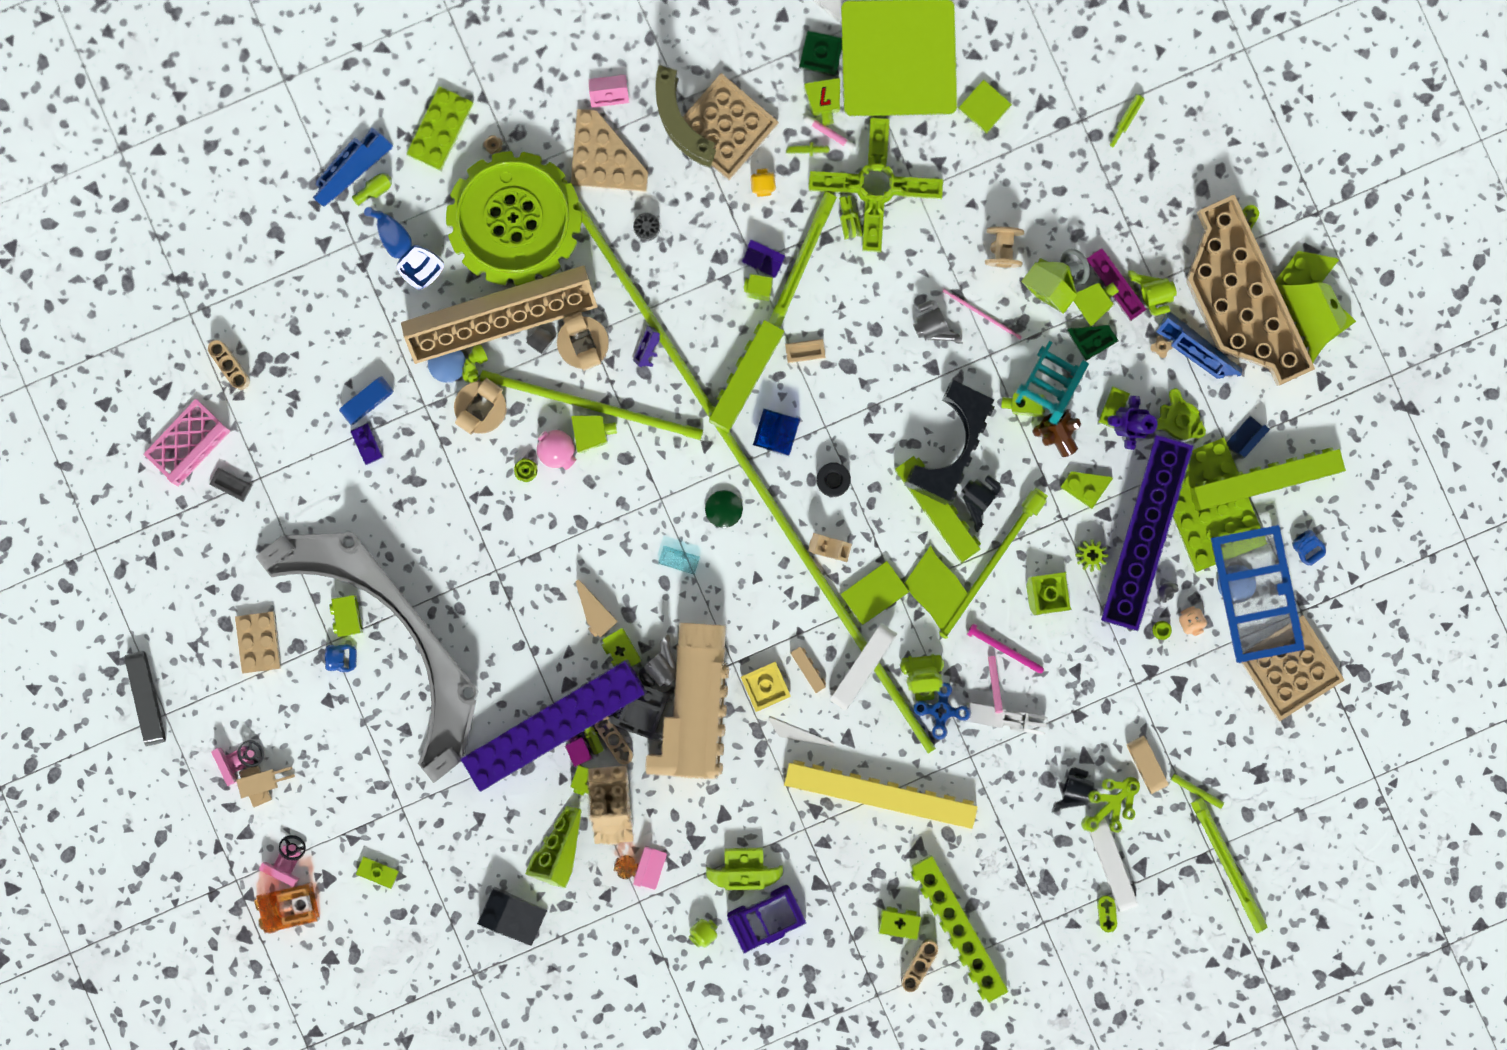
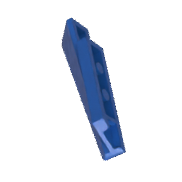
M373 127L361 142L354 137L317 179L316 186L319 189L313 198L325 207L393 148V145Z
M1171 311L1166 314L1156 332L1172 340L1171 346L1216 379H1221L1225 376L1237 375L1239 377L1242 375V368L1224 353L1218 351L1215 346Z

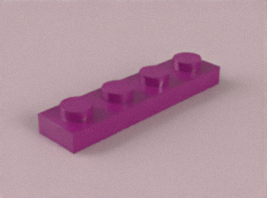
M1103 248L1087 258L1088 264L1105 287L1112 282L1115 284L1119 292L1112 297L1130 321L1147 310Z

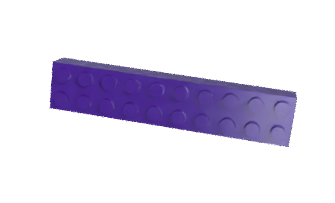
M1159 435L1155 436L1101 621L1139 631L1192 454L1193 445Z
M625 660L460 760L477 789L481 792L645 695L647 691L630 662Z

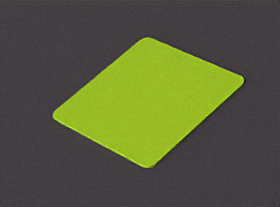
M951 0L846 1L842 4L844 112L848 116L950 115L955 113L957 110L955 5Z

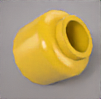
M768 168L756 169L757 173L752 174L750 177L752 192L757 194V197L771 196L772 192L776 190L775 174L768 172Z

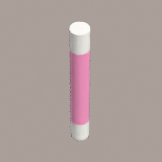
M809 115L804 119V122L847 149L853 151L856 144Z

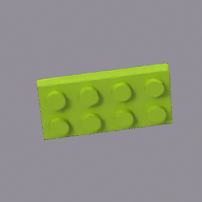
M439 86L406 155L442 171L474 102Z

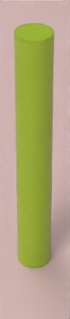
M1172 775L1171 781L1200 798L1203 797L1204 800L1219 809L1223 807V801L1180 776Z

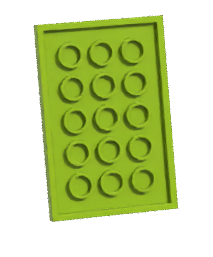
M1224 437L1192 450L1173 514L1174 522L1195 573L1216 565L1211 538L1261 528L1249 498L1200 511L1195 509L1190 489L1195 487V483L1206 481L1207 484L1213 483L1214 478L1224 476L1225 479L1232 478L1231 474L1238 472ZM1264 536L1220 544L1224 561L1264 546L1267 542Z

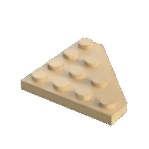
M577 109L571 184L573 186L647 192L648 171L596 110Z

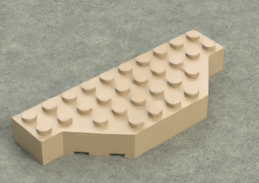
M1235 194L1199 210L1197 215L1204 228V233L1188 273L1186 283L1217 350L1268 368L1276 386H1280L1315 370Z

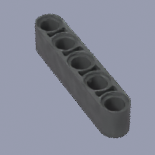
M145 651L125 655L126 669L144 744L147 747L166 742V735L147 654Z

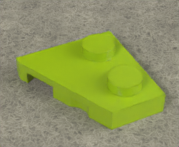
M1071 471L1060 488L1090 509H1093L1113 478Z

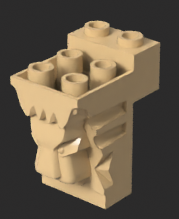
M627 766L589 768V820L592 823L595 844L614 845L633 841V822L629 799Z

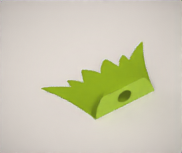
M1318 282L1304 285L1276 284L1280 294L1285 297L1283 300L1286 306H1291L1288 311L1293 322H1297L1295 326L1300 337L1305 336L1303 343L1305 348L1309 347L1308 354L1312 363H1314L1325 345L1344 326L1347 317L1329 284Z

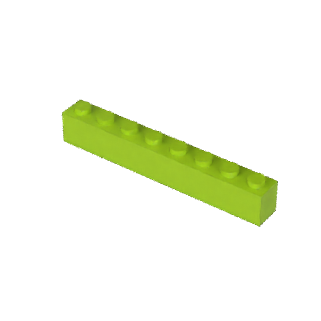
M1333 447L1321 450L1322 454L1315 455V452L1304 454L1303 459L1297 460V457L1286 459V463L1279 465L1278 461L1267 464L1268 468L1262 470L1261 466L1249 469L1250 473L1243 474L1242 471L1231 474L1232 478L1225 479L1224 476L1214 478L1213 483L1207 484L1206 481L1195 483V487L1190 489L1195 509L1200 511L1345 472L1346 469L1340 449L1333 450Z

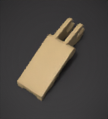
M288 767L278 771L271 769L236 780L240 797L245 798L278 788L277 782L293 778L295 775L276 779L275 774L293 768Z

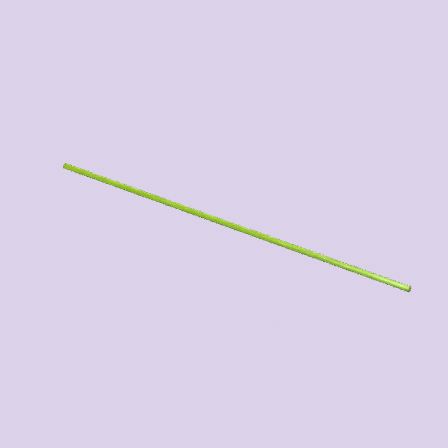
M564 179V180H563V183H564V184H568V182L566 181V179ZM579 201V204L574 209L581 211L582 223L649 326L655 328L660 333V343L708 415L713 405ZM716 427L862 652L867 642L732 434ZM879 662L874 672L929 754L936 749Z

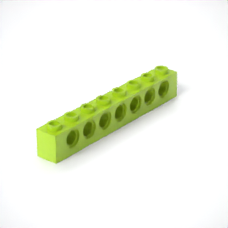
M930 855L912 865L913 871L910 872L915 882L920 881L923 887L920 890L924 898L929 897L931 900L930 908L933 914L940 916L942 920L939 922L944 933L949 932L951 936L948 939L954 950L958 948L961 954L958 956L963 967L967 965L971 971L967 973L973 984L977 982L980 989L977 991L981 999H986L990 1003L1008 993L1007 987L933 856ZM927 874H933L935 880L933 883L927 884L924 882V877ZM936 891L944 892V898L941 901L934 899ZM946 908L954 910L952 917L946 918L943 915ZM962 925L963 932L959 935L954 934V926ZM969 941L973 944V948L967 952L963 950L962 946L965 942ZM974 959L982 960L980 968L972 967ZM987 975L991 976L992 982L989 985H983L982 978Z

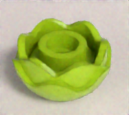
M523 458L514 465V475L522 482H530L537 476V465L528 458Z

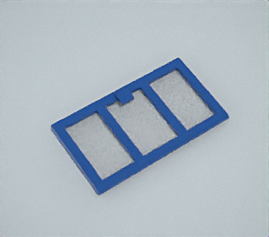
M1270 526L1211 538L1236 663L1305 650L1280 526Z

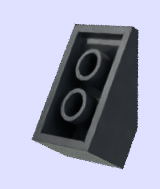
M494 887L477 925L532 946L547 910Z

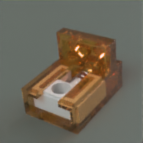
M312 882L256 895L255 907L257 911H260L259 926L261 930L264 929V933H274L282 929L320 920ZM299 899L304 900L306 903L304 910L299 909L297 906ZM292 900L289 904H279L282 901ZM281 911L284 914L285 912L294 911V914L282 916Z

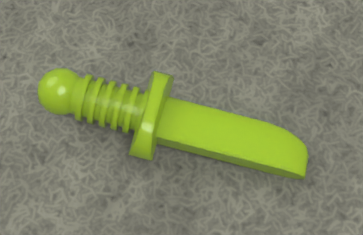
M810 142V146H790L786 149L787 154H810V156H813V153H828L830 151L829 146H814V142Z

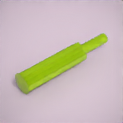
M1135 94L1134 99L1116 127L1118 130L1109 144L1111 147H1115L1122 133L1127 131L1145 101V98Z

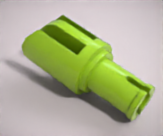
M380 173L365 182V188L352 196L354 202L360 206L369 198H378L387 192L392 185L391 177L388 174Z
M851 196L840 197L839 200L843 213L840 217L844 240L848 239L849 236L850 238H855L856 234L858 237L863 236L858 213L853 210Z

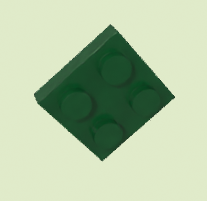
M807 30L799 69L836 77L842 52V38Z

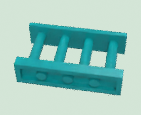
M1049 341L1046 347L1041 346L1037 356L1039 359L1026 383H1021L1016 392L1019 396L1015 402L1019 403L1023 396L1030 398L1050 410L1052 416L1049 421L1056 425L1089 363L1082 360L1079 366L1076 364L1073 366L1048 351L1053 343ZM1046 358L1070 372V375L1073 377H1064L1043 365L1042 361ZM1040 371L1063 384L1066 390L1060 391L1035 376L1036 372ZM1030 383L1057 397L1056 400L1059 403H1052L1028 389Z

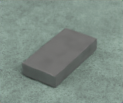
M217 468L209 484L242 502L246 500L253 486L221 468Z

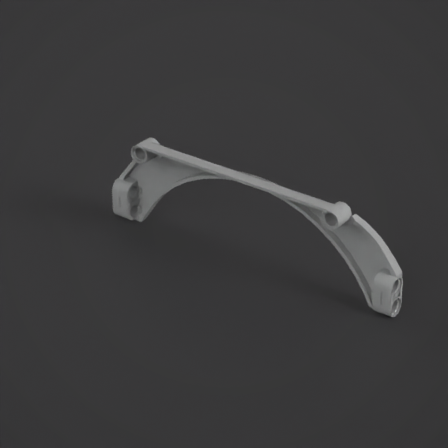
M350 532L283 535L256 556V559L270 577L304 574L334 578L364 590L395 614L406 627L421 653L430 685V725L418 765L433 783L461 762L460 759L465 754L477 702L475 699L478 696V689L361 543L358 536ZM348 536H352L354 543L348 547L345 544V539ZM467 687L473 689L474 694L471 698H467L464 695V690Z

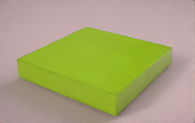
M983 79L958 109L987 134L1012 104Z

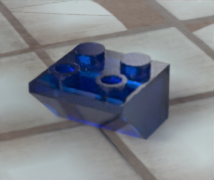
M763 408L753 446L790 457L800 419Z

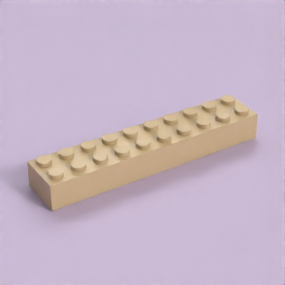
M583 265L401 322V327L414 364L559 320L579 312L597 308V303L585 266Z

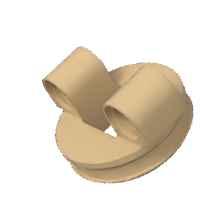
M581 312L563 318L565 324L561 327L557 336V348L563 360L570 366L583 369V371L601 365V361L605 358L609 348V338L604 327L597 320L582 316ZM589 330L596 348L594 347L576 355L570 337Z
M488 378L483 382H473L463 387L457 394L454 402L455 424L470 435L473 433L485 434L498 428L503 422L507 410L506 401L502 394L503 389ZM478 394L494 404L483 421H480L467 411Z

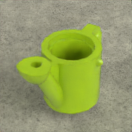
M1128 270L1130 281L1141 285L1142 298L1151 315L1158 316L1169 313V305L1158 308L1156 306L1174 301V296H1177L1174 282H1170L1168 278L1162 279L1137 274L1133 270Z

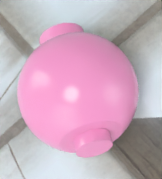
M551 430L548 433L544 431L538 437L537 455L544 465L551 468L563 467L567 470L576 462L577 459L573 456L575 445L567 433L560 430Z

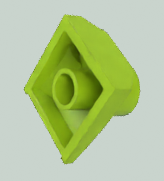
M1066 572L1028 577L1026 588L1029 608L1033 615L1072 610L1069 601Z

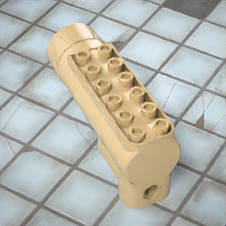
M679 623L673 717H664L662 754L646 755V774L699 779H717L719 775H722L723 763H720V756L724 755V744H721L722 736H725L726 725L723 724V717H726L727 705H724V698L728 696V686H725V678H729V667L724 662L726 626Z

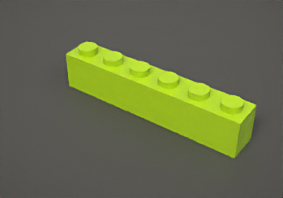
M766 320L762 324L758 323L753 332L756 334L753 341L749 340L744 348L747 351L744 357H739L735 365L738 367L734 374L730 373L726 381L728 384L726 390L722 389L717 397V400H719L717 406H712L707 415L710 417L709 423L727 433L733 427L784 335V330Z
M912 456L895 468L894 471L904 484L912 467L915 465L925 467L919 457L916 459L915 456ZM907 487L960 563H963L981 550L979 547L981 545L980 541L975 535L973 537L968 532L969 526L964 520L960 521L957 517L959 512L953 504L944 505Z

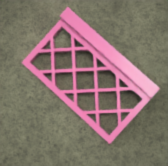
M195 399L143 455L172 484L179 486L229 434L230 430L201 402ZM196 406L200 407L201 417L192 418V410ZM201 420V430L192 431V421ZM205 420H213L216 423L211 430H205ZM182 421H188V431H179V424ZM188 434V444L179 445V435ZM192 434H201V441L198 444H192ZM169 435H175V445H166V438ZM188 447L187 456L179 458V448ZM167 448H175V458L166 459ZM155 449H162V459H154L151 456ZM175 461V468L168 473L165 470V462Z

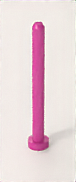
M973 623L966 635L970 637L974 635L1037 673H1043L1044 668L1041 665L977 629L976 624Z

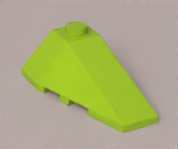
M570 806L565 807L554 823V830L550 836H546L543 839L544 845L539 852L535 851L526 870V875L553 886L566 888L574 866L581 809Z

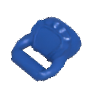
M1312 530L1303 532L1292 542V546L1298 552L1300 560L1307 566H1312L1326 555L1324 543L1317 538ZM1317 546L1321 548L1318 552H1316L1314 555H1312L1309 559L1306 560V554H1308Z
M349 644L326 646V670L350 672L356 668L357 650L354 646ZM349 649V668L344 667V650Z

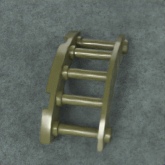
M659 65L656 74L655 95L664 129L675 146L688 158L711 169L716 149H714L715 142L700 136L686 123L677 106L676 93L679 78L676 77L677 70Z

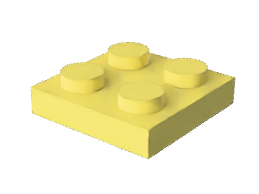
M776 661L741 676V680L756 712L791 697Z

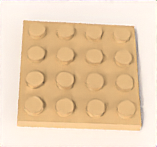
M722 73L683 116L686 123L696 133L707 140L715 142L714 149H716L712 167L729 181L779 124L774 117Z
M1304 615L1299 617L1305 650L1242 662L1278 721L1285 719L1345 681ZM1291 622L1247 649L1243 654L1295 644Z

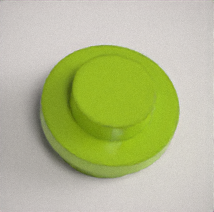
M1158 621L1154 624L1152 632L1157 639L1165 640L1170 637L1172 628L1168 622Z

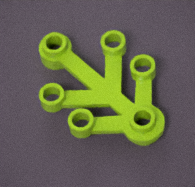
M1127 777L1122 782L1108 778L1103 780L1102 787L1105 790L1122 789L1117 795L1101 794L1097 791L1089 793V800L1091 802L1099 803L1102 801L1108 803L1093 817L1085 816L1082 819L1081 826L1085 831H1096L1099 827V822L1112 811V818L1109 824L1110 831L1120 832L1122 830V823L1119 821L1121 802L1125 797V809L1122 812V816L1127 820L1135 818L1136 813L1133 809L1134 795L1140 790V783L1134 777Z

